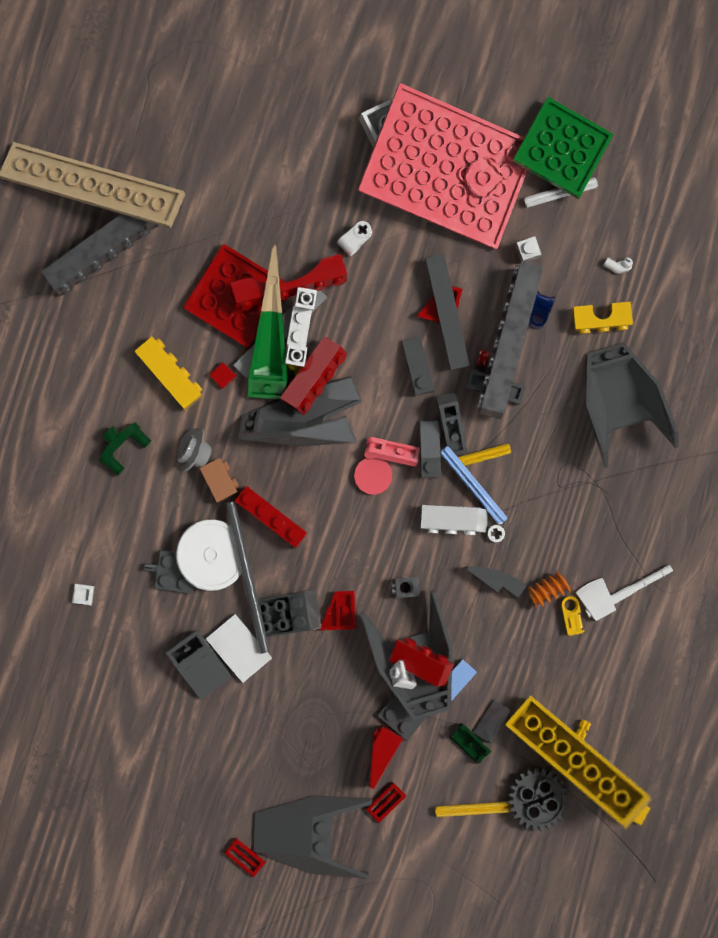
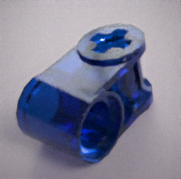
M537 291L529 320L531 328L539 330L544 327L554 304V296L548 297ZM538 315L542 318L543 322L536 324L533 321V317Z

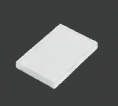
M236 614L206 638L242 683L272 659L268 652L260 653L258 640Z

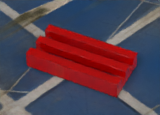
M393 782L366 810L380 823L407 796ZM394 788L395 791L373 812L371 809ZM399 793L401 796L378 817L377 814Z
M237 837L224 852L252 877H255L266 863L264 859L253 852ZM238 844L252 857L259 861L260 864L257 865L253 860H251L242 851L235 847V845ZM234 850L238 855H240L249 864L256 868L255 871L251 870L242 861L235 857L230 851Z

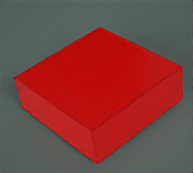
M222 362L210 374V377L224 389L236 375Z

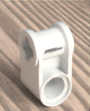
M366 221L358 222L337 241V244L351 257L371 237V226ZM362 227L364 229L367 227V234H359V228Z

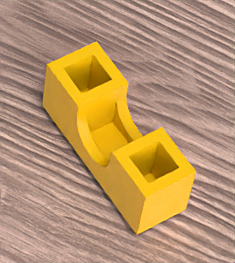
M631 302L611 303L610 316L607 319L597 318L593 312V305L575 306L572 308L574 332L579 331V334H589L590 330H598V333L609 332L610 328H617V331H625L633 325Z

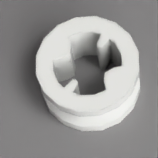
M493 525L488 529V537L491 541L500 542L504 539L505 531L501 526ZM494 528L502 532L498 539L491 536V531L494 532Z

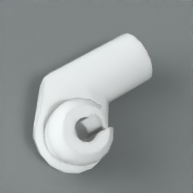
M607 258L603 266L617 274H621L632 268L633 261L630 258H624L622 261L615 262Z

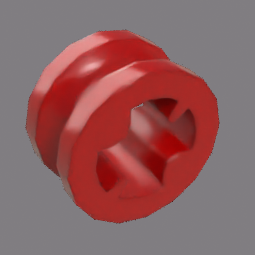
M480 349L476 365L482 364L485 367L490 351L484 352L483 349Z

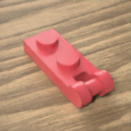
M375 437L367 439V448L364 453L366 458H378L414 467L417 466L420 452L419 447Z

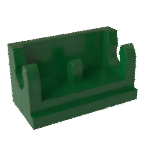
M464 724L450 736L476 764L481 763L483 758L491 753V750Z

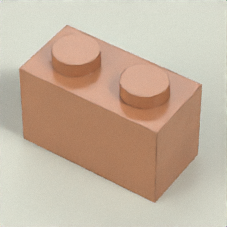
M218 458L200 468L217 503L238 493L237 488H239L235 477H230L228 471L231 469L226 460L222 461L221 458Z

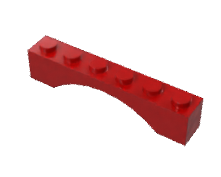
M341 254L323 258L311 272L299 279L279 283L281 301L295 296L298 287L322 291L326 287L333 285L341 286L347 282L348 274ZM251 278L230 282V291L236 310L245 311L256 305L262 306L266 283Z

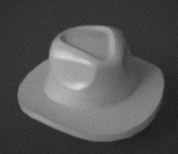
M191 429L182 437L178 446V472H186L192 466L203 467L208 462L212 448L204 441L205 431L203 429Z

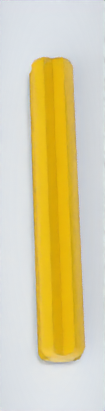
M507 802L435 807L436 817L508 813L510 812L508 809L512 806L507 804Z

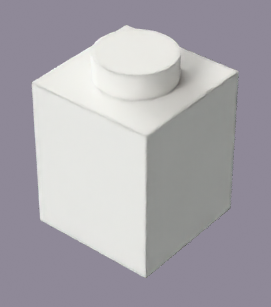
M535 236L517 242L516 249L520 260L528 262L540 258L541 252Z

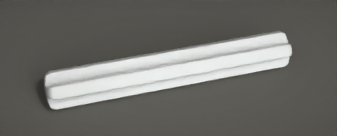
M590 178L584 191L598 187L596 178ZM556 188L525 197L524 203L526 207H531L566 197L570 194Z

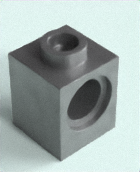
M418 577L395 579V583H392V594H396V598L420 596ZM408 582L411 585L410 592L402 593L400 590L401 583Z

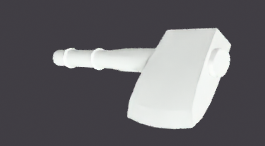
M668 565L610 595L603 578L586 584L576 594L585 606L588 617H593L597 621L616 611L614 604L663 576L665 577V575L673 572V569Z

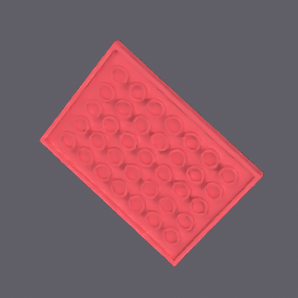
M399 83L357 191L496 250L527 173L526 169L512 162L525 137ZM478 159L493 160L502 170V186L492 196H475L466 186L465 172L469 165Z

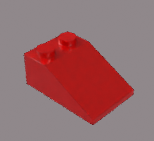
M382 725L381 729L377 727L372 735L374 741L370 775L371 789L375 788L403 741L402 736Z

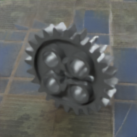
M533 768V773L530 770H526V776L520 773V780L513 779L516 785L509 786L513 792L507 793L509 797H512V800L507 801V804H512L508 811L515 812L512 818H519L517 822L519 825L525 822V829H528L531 825V831H535L537 826L539 831H543L544 826L550 830V823L557 826L556 819L563 820L560 814H567V811L563 808L564 806H569L565 799L570 798V796L564 795L568 788L561 787L564 781L557 782L559 775L552 777V771H548L545 774L544 768H541L539 773L537 768ZM542 782H545L547 784V790L545 792H541L540 790V784ZM527 788L530 796L524 799L522 791ZM552 792L554 793L551 797L539 800V803H531L525 807L522 806L523 803L536 800L537 796L544 797ZM549 800H552L554 803V808L551 811L546 807ZM531 807L536 809V815L533 818L529 815Z

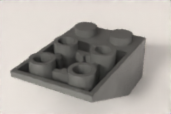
M315 590L258 599L267 637L321 628Z
M199 630L166 652L177 670L200 699L232 678Z

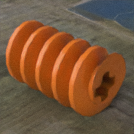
M558 572L555 573V579L552 576H548V582L542 579V586L535 583V590L531 586L528 587L529 597L537 610V603L544 607V600L551 603V596L557 600L558 592L562 596L565 595L564 589L571 592L566 579Z

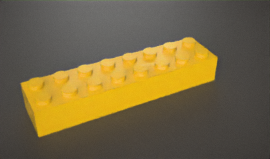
M531 695L505 724L509 730L625 829L629 827L652 800L647 793Z

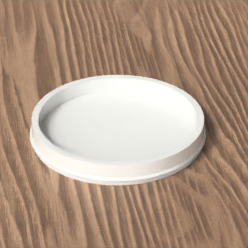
M219 520L199 521L191 525L180 537L176 549L177 566L182 576L193 586L208 591L220 590L233 584L241 575L242 571L232 528L229 524Z

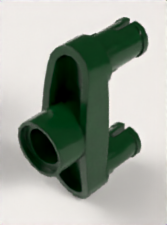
M136 422L121 432L112 426L101 437L108 446L98 461L103 466L106 465L118 476L125 468L113 457V453L128 438L132 437L144 449L152 440L140 429L141 427Z

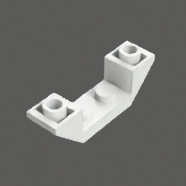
M300 287L297 289L286 341V364L305 365L307 354L306 342L311 313L315 307L317 290Z

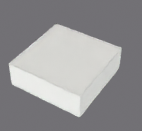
M75 584L72 603L92 605L95 586Z

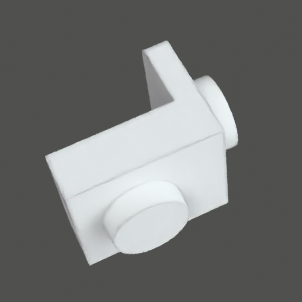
M398 661L390 669V677L394 687L413 689L416 686L414 674L405 670L403 661Z

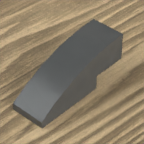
M472 566L466 569L497 593L503 587L518 598L527 586L517 578L494 569Z

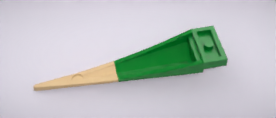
M276 245L272 249L248 378V397L280 399L287 389L288 377L287 365L285 363L286 353Z

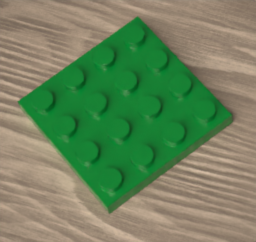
M547 97L512 162L579 199L614 134Z

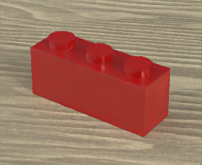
M410 638L397 640L389 660L393 664L403 661L406 671L436 687L446 685L454 665L448 661L447 657L432 653V649L419 646L415 640Z

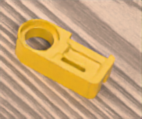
M572 596L565 597L561 602V608L567 634L571 636L584 633L585 630L581 629L583 628L580 614L578 615V613H581L578 600ZM569 599L573 600L576 604L572 611L565 608V602Z

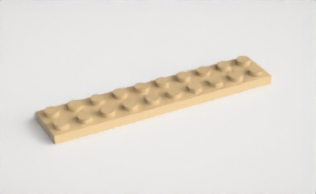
M13 142L0 171L1 179L168 228L172 227L185 196L182 190Z

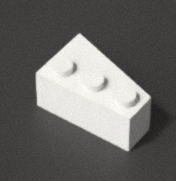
M422 505L421 528L427 529V533H438V530H445V534H457V531H464V535H475V532L487 533L488 511L486 509Z

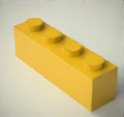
M150 337L135 352L186 411L203 396L200 393L203 389L196 381L192 383L188 379L190 374L184 367L180 369L175 364L178 360L171 352L167 354L163 350L165 345L159 338L155 340L153 337Z

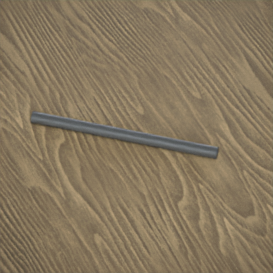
M234 501L226 503L260 653L263 654L270 652Z

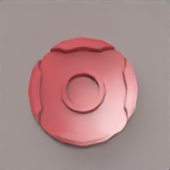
M478 159L471 163L464 177L469 191L479 197L492 196L498 192L503 182L502 170L497 163L490 159Z
M365 458L357 465L354 478L356 485L361 491L366 494L376 495L388 489L392 481L391 467L383 459Z

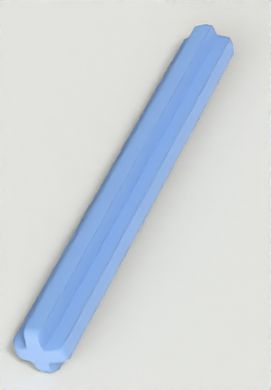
M447 446L440 452L441 456L499 525L504 523L507 516L450 447Z

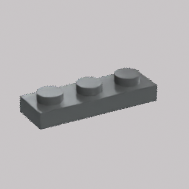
M471 369L465 388L484 393L485 390L482 389L484 378L489 374ZM512 382L508 401L520 405L526 386Z

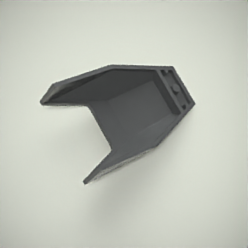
M623 342L587 353L586 408L604 468L608 467L610 432L640 422H653L675 448L679 447L678 429L662 387L629 347Z
M352 376L327 382L323 392L317 396L311 409L304 416L286 406L281 399H277L244 414L238 437L240 440L303 447L357 443L346 416L328 421L325 420L361 403L362 400Z
M431 590L429 629L424 633L408 638L415 640L419 646L432 649V653L447 657L448 661L452 663L453 647L435 590ZM362 611L361 616L378 671L411 718L418 720L450 710L452 670L446 685L436 687L414 675L416 686L413 689L394 687L390 677V669L395 664L389 662L397 641L387 642L365 611Z
M314 795L255 812L253 852L311 874L369 879V872L358 871L335 862L331 859L330 854L332 818L335 815L371 805L372 798Z

